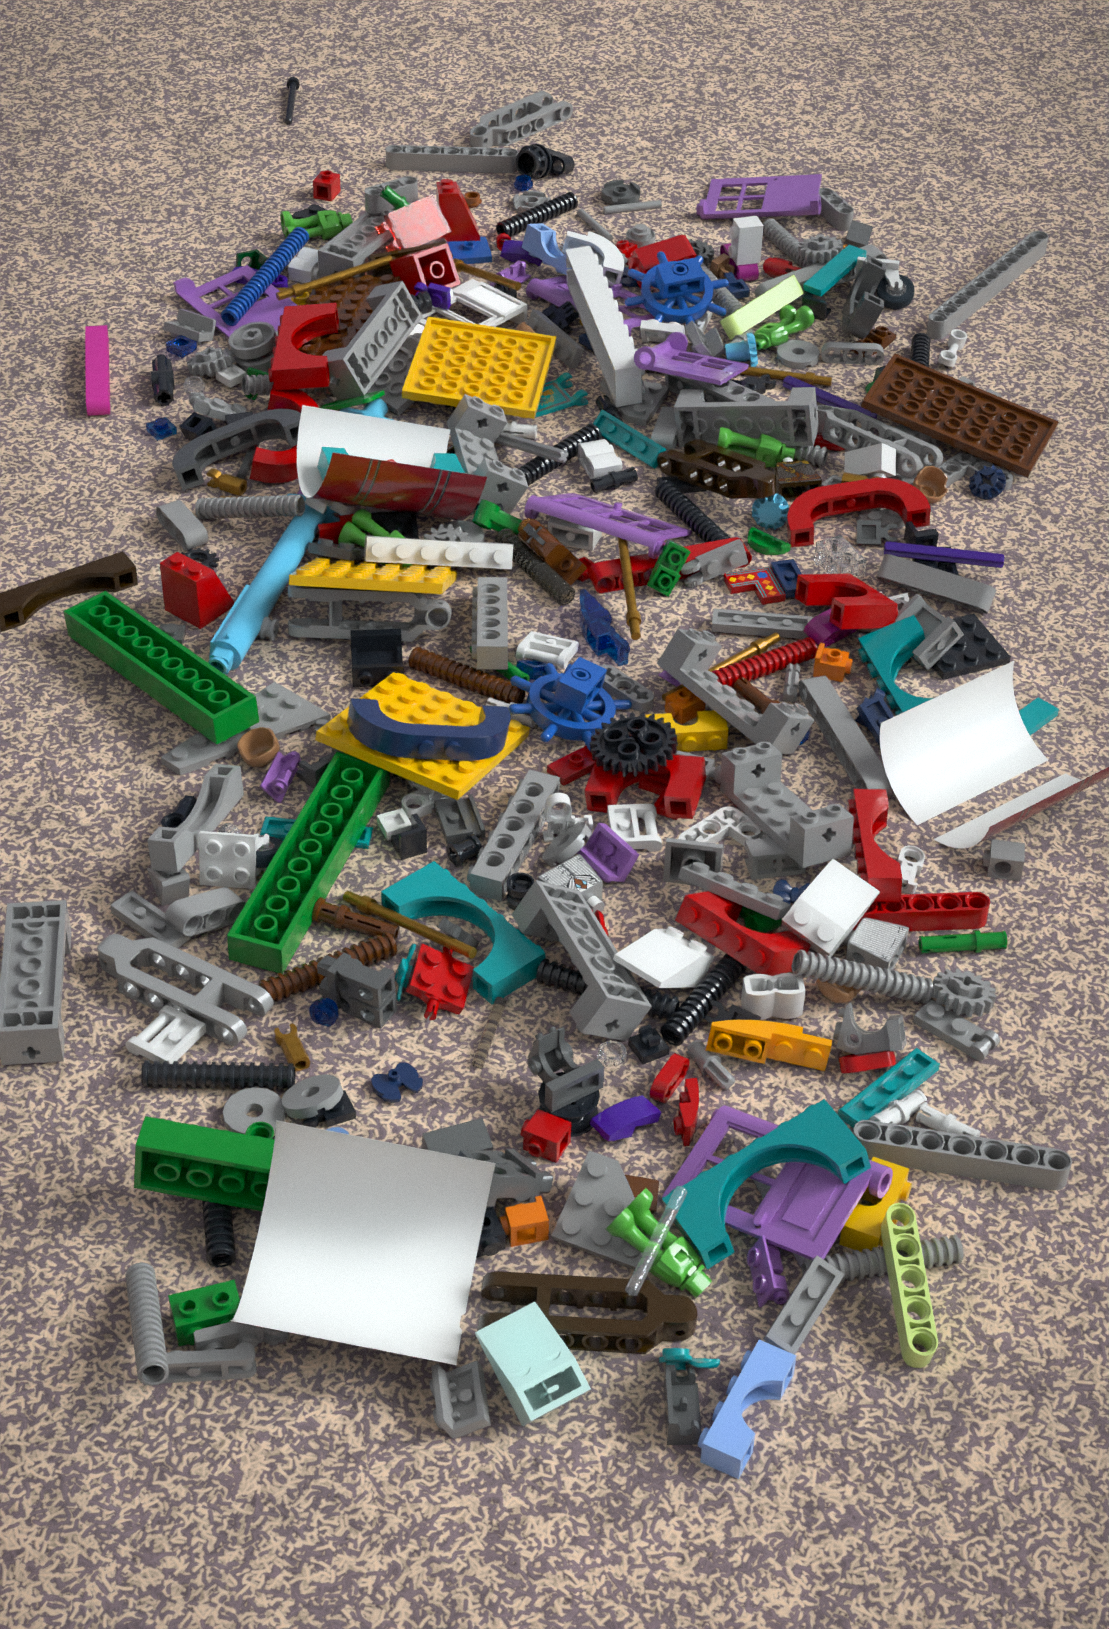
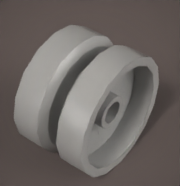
M261 321L251 322L239 327L230 335L228 341L237 367L246 372L249 367L268 372L269 368H271V357H274L273 347H276L275 337L277 335L273 325Z

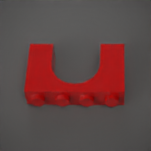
M850 573L798 575L795 599L806 606L832 605L829 622L841 630L883 628L895 623V619L898 616V604Z
M673 755V760H666L667 766L658 765L657 772L648 769V775L640 771L637 777H634L632 772L623 777L621 771L616 775H612V769L605 772L603 771V766L597 767L595 761L584 790L587 810L607 813L608 805H617L620 794L625 788L646 778L647 781H657L667 785L664 794L666 817L693 819L706 781L705 759L699 756Z
M710 891L685 895L675 921L757 974L775 976L781 973L792 972V961L797 951L804 950L807 953L811 947V944L789 930L766 934L748 929L736 923L743 906Z

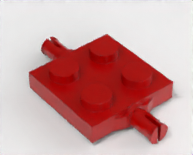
M421 943L416 952L406 992L419 997L427 1004L424 1012L426 1019L429 1017V1020H435L438 1009H445L460 1015L464 1009L474 967L452 957L453 951L444 946L440 952Z

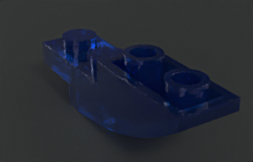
M586 589L580 590L579 623L586 642L597 656L607 653L619 667L628 664L629 643L615 631L613 626H610L612 623L610 612Z

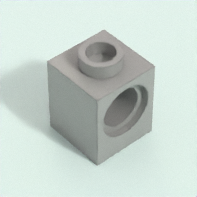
M991 839L990 850H984L982 866L987 867V877L1021 881L1025 858V843Z

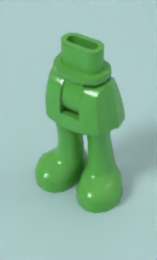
M333 210L318 211L316 215L302 219H293L289 211L280 212L281 227L285 239L294 228L302 227L308 232L309 239L321 236L325 241L337 236L353 223L350 213H336Z
M791 305L783 306L779 311V323H767L755 331L756 349L760 350L788 342V335L807 330L814 322L812 310L808 306H801L797 311Z
M720 427L717 446L766 463V467H775L778 462L787 457L794 460L795 449L786 447V444L773 437L761 434L759 439L751 438L733 432L728 428Z
M360 509L353 515L352 523L348 521L344 525L339 535L338 543H356L364 547L365 536L367 535L362 531H367L374 536L404 537L397 530H394L392 533L387 532L372 520V514L368 510ZM378 562V563H380V564H382V565H384V566H385V564H388V563H384V562ZM403 564V567L412 566V564Z
M645 1188L614 1219L606 1230L612 1236L622 1238L644 1254L652 1262L649 1272L671 1286L678 1287L681 1291L686 1288L697 1298L712 1280L702 1271L705 1266L703 1264L700 1265L701 1259L690 1243L683 1236L676 1237L664 1228L650 1213L649 1209L653 1195ZM636 1225L639 1228H641L645 1233H647L650 1237H652L663 1248V1250L659 1249L655 1244H653L636 1227Z

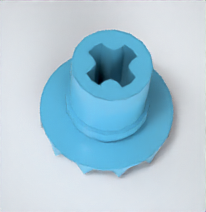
M746 333L747 341L741 340V342L725 344L727 360L736 362H747L750 360L751 367L757 366L758 357L753 333Z
M777 493L766 498L756 499L752 505V517L757 525L764 527L765 530L769 528L776 530L786 523L789 505Z

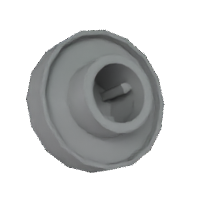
M637 224L626 232V240L629 243L637 244L638 248L655 243L656 234L645 224Z

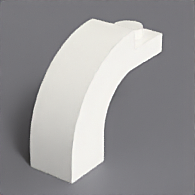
M567 231L562 252L565 253L566 249L591 246L593 253H596L598 256L599 265H602L603 277H607L608 285L619 284L624 270V259L619 249L606 238L588 231L586 236Z

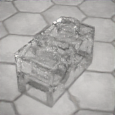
M841 535L816 542L813 555L814 562L827 574L850 573L860 580L864 579L867 560Z

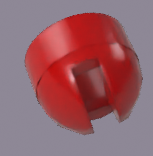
M501 233L496 237V246L500 251L505 240H512L508 234Z

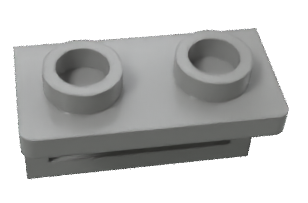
M179 309L177 321L164 322L163 330L170 332L172 337L180 339L186 337L189 338L188 342L201 344L203 341L213 340L216 320L185 309Z
M693 320L686 325L689 333L687 338L692 344L691 348L694 353L720 358L726 352L718 330L715 327L704 334Z
M474 1361L449 1372H445L439 1364L431 1366L433 1379L430 1380L429 1384L435 1398L436 1408L433 1409V1417L438 1428H443L452 1439L490 1426L484 1372L481 1364L478 1361Z

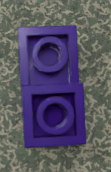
M504 241L500 257L514 263L523 259L529 263L541 266L542 260L540 258L529 255V252L522 248L523 241Z
M641 1095L626 1099L605 1109L591 1119L590 1125L607 1141H616L632 1137L636 1126L657 1123L661 1111Z

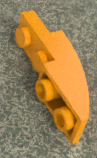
M724 1020L712 1022L706 1051L765 1064L766 1058L825 1071L832 1040L804 1034L803 1027L786 1023L761 1020Z

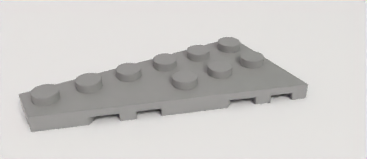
M273 682L255 694L259 723L217 745L198 732L163 755L161 762L162 765L181 776L208 766L213 760L222 757L228 759L235 756V753L239 751L237 747L238 741L242 735L251 729L259 727L270 728L273 730L276 738L280 740L285 738L286 734L296 730L302 732L310 729V725L315 724L318 719H325L329 722L331 716L323 709L282 685Z

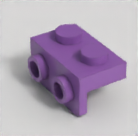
M604 823L597 824L586 846H583L577 852L597 872L601 880L607 883H611V881L624 882L639 857V854Z

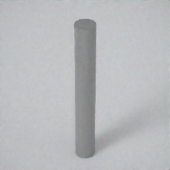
M661 200L604 206L603 213L613 214L661 208L662 203Z
M583 209L577 211V215L600 236L609 241L613 240V236Z

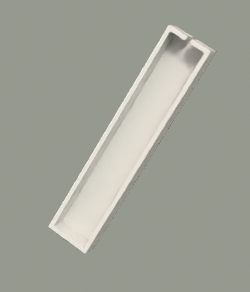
M591 246L566 249V267L572 268L566 270L567 287L616 407L642 403V394L645 393L642 375H645V370L635 365L634 354L638 349H634V341L632 336L629 337L628 326L624 324L622 312H618L617 300H613V292L611 288H608L607 277H603L602 265H599L598 256L596 253H593Z

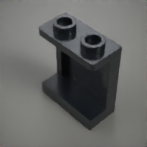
M401 628L350 630L353 687H374L393 672L404 674Z

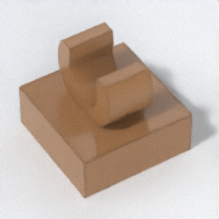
M723 253L711 261L710 271L718 279L720 277L725 279L723 273L732 272L734 274L735 267L729 264L730 256Z

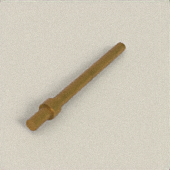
M391 255L304 284L297 283L291 285L289 289L277 292L276 298L278 301L292 296L296 298L302 296L304 292L390 264L389 261L393 259Z
M453 259L457 272H465L517 291L521 289L522 285L520 282L464 264L462 260Z
M748 366V369L740 373L758 377L769 374L770 378L784 380L787 376H792L810 385L831 386L832 377L818 376L812 372L803 374Z
M617 537L627 605L626 623L630 627L631 638L638 640L641 638L639 626L641 624V615L637 611L628 542Z
M775 632L764 639L759 638L751 642L749 647L709 668L708 671L712 672L721 667L725 668L727 665L738 663L741 660L745 661L747 658L766 652L768 647L780 641L779 634ZM680 684L677 687L669 690L668 692L662 694V699L665 701V697L667 695L685 686L683 684Z
M349 890L343 894L344 901L356 906L359 911L367 915L374 914L470 959H473L477 954L476 948L377 904L375 899L367 895L360 896Z

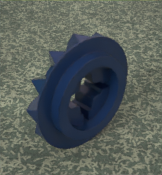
M994 465L992 467L983 466L979 471L975 470V474L970 477L969 488L971 493L983 500L997 497L1006 486L1005 474ZM982 479H990L992 486L987 483L984 484Z

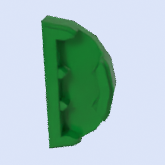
M751 527L748 531L747 543L750 548L758 553L781 555L790 551L791 545L754 527Z

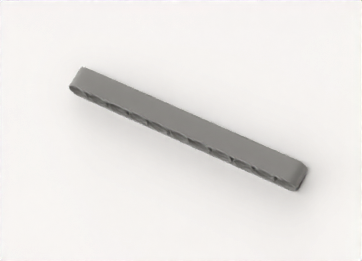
M1043 231L1031 232L935 309L928 317L926 334L931 339L939 340L951 333L952 330L957 328L1046 254L1048 234Z

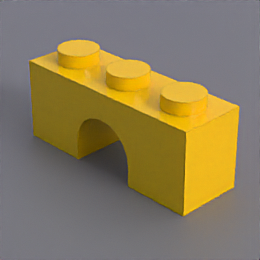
M715 710L697 711L696 723L689 726L677 724L673 720L671 713L655 714V720L663 717L664 723L670 722L671 728H675L678 751L691 752L727 749L728 726L726 719Z
M876 1157L872 1158V1161L888 1166L893 1170L890 1188L885 1196L878 1198L870 1195L868 1185L861 1199L875 1205L864 1206L857 1203L841 1230L839 1245L859 1250L860 1252L866 1248L872 1251L873 1247H879V1249L881 1246L883 1247L881 1224L888 1208L892 1204L900 1203L901 1200L907 1201L912 1187V1183L907 1182L909 1168ZM892 1220V1222L897 1224L898 1220Z

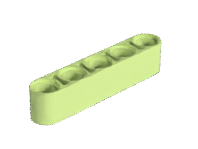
M792 275L719 322L729 339L732 340L736 335L747 331L804 294L796 277Z
M895 1203L888 1208L882 1221L881 1236L901 1354L907 1365L914 1368H922L930 1363L938 1347V1338L916 1215L909 1205ZM892 1220H898L902 1222L904 1226H897L892 1222ZM897 1250L907 1252L910 1257L901 1256ZM902 1281L911 1282L915 1288L906 1287ZM907 1312L918 1314L921 1320L912 1319ZM913 1344H921L927 1352L916 1350Z

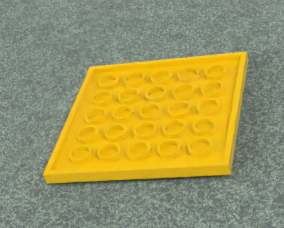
M428 317L402 389V398L457 407L464 394L471 397H479L489 405L501 407L505 415L535 419L556 345V336Z
M315 558L312 562L304 564L300 569H296L295 572L289 575V585L443 594L456 581L457 570H451V566L437 565L434 569H429L427 565L412 564L410 567H403V563H388L385 566H378V562L366 561L361 564H354V560L340 559L336 563H330L329 558Z
M395 672L359 698L378 700L379 707L386 716L399 722L411 724L478 725L481 708L473 702L463 701L453 697L448 692H441L431 688L426 683L414 681L407 678L404 674ZM347 707L316 731L315 740L458 800L527 739L530 728L522 725L517 720H510L506 744L503 750L497 755L483 760L457 761L402 758L378 752L358 741L350 732L347 724L349 707Z

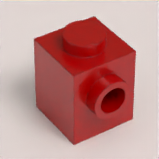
M325 170L321 171L313 180L314 199L332 202L341 191L340 174Z
M537 1109L533 1117L526 1119L522 1126L520 1135L523 1137V1150L528 1151L534 1157H542L557 1163L571 1142V1122Z

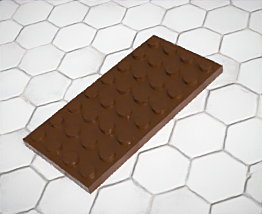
M364 275L362 277H349L313 289L304 305L337 303L339 316L338 333L316 337L303 344L298 350L309 355L322 356L328 350L347 347L373 313L366 298L376 286L401 281L400 276L383 275L382 277H373L371 275Z
M896 353L887 363L861 404L862 408L871 413L881 415L893 422L902 424L914 431L921 432L933 439L940 440L954 448L966 451L975 457H980L1027 478L1059 423L1054 419Z

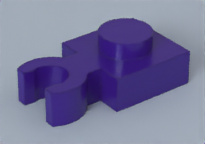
M417 282L414 286V290L420 292L427 291L429 293L432 306L448 310L451 306L450 287L430 283L427 287V285L421 282Z

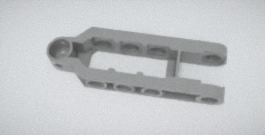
M539 91L481 116L480 123L470 130V146L485 148L508 146L569 119L573 113V106L566 101L553 103L551 94Z
M817 405L818 431L821 432L823 439L849 451L880 443L895 448L896 473L911 477L917 475L925 466L938 468L943 462L941 450L921 439L853 409ZM857 420L860 421L861 428L856 427ZM874 428L879 431V437L874 435ZM892 436H894L897 439V441L892 442ZM852 437L858 439L857 445L853 443ZM929 452L934 457L933 464L928 460ZM907 462L913 465L912 471L907 467Z
M288 584V598H309V601L329 602V619H290L288 621V634L294 637L351 639L350 630L401 628L402 641L412 642L424 630H440L445 628L449 624L452 614L447 602L438 599H427L422 593L295 586ZM342 600L360 601L359 603H365V601H382L385 604H390V602L410 603V605L414 606V619L409 623L342 620Z
M112 934L97 946L99 964L105 972L117 978L119 993L157 1011H160L165 1005L172 1006L205 1023V1034L230 1046H236L247 1035V1028L239 1017L220 1008L224 1003L242 1011L248 1010L258 1016H265L273 1007L274 1002L271 995L262 987L154 937L132 941L122 935ZM130 963L137 967H149L152 965L167 972L168 976L172 978L175 976L190 983L191 987L195 989L199 987L202 990L196 996L191 995L132 967Z

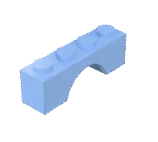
M543 223L527 224L522 248L527 250L529 255L540 258L542 263L556 268V272L567 275L566 270L572 268L566 267V252L563 254L557 245L556 231Z
M758 1340L753 1351H746L741 1362L740 1369L742 1371L739 1377L734 1375L728 1385L727 1399L725 1402H718L713 1413L712 1421L714 1422L711 1428L705 1427L700 1435L698 1447L701 1448V1463L737 1479L740 1478L753 1453L755 1433L745 1423L742 1413L755 1402L769 1399L781 1400L794 1375L797 1355L761 1340Z

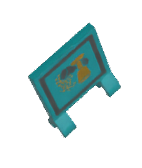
M565 372L556 380L544 384L535 417L544 416L574 405H587L588 400L583 397L588 396V393L581 389L570 397L564 389L573 386L571 381H567L572 379V375Z

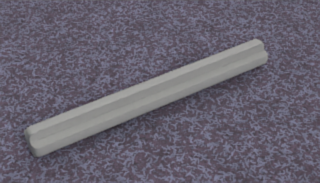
M501 432L495 443L564 463L567 461L568 453L565 450L505 432Z

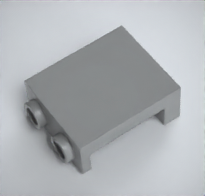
M916 594L898 612L895 622L915 615L924 630L926 639L913 651L914 656L912 658L929 670L964 634L953 619L949 616L947 618L942 616L926 604L919 594Z

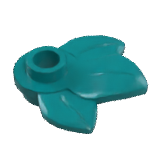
M413 943L409 948L407 958H402L396 971L395 982L398 984L396 1001L400 1000L403 987L407 988L413 966L410 965V961L416 948V944Z
M663 1348L662 1357H659V1363L675 1365L676 1370H686V1364H691L697 1368L713 1369L720 1365V1359L693 1358L690 1356V1349Z

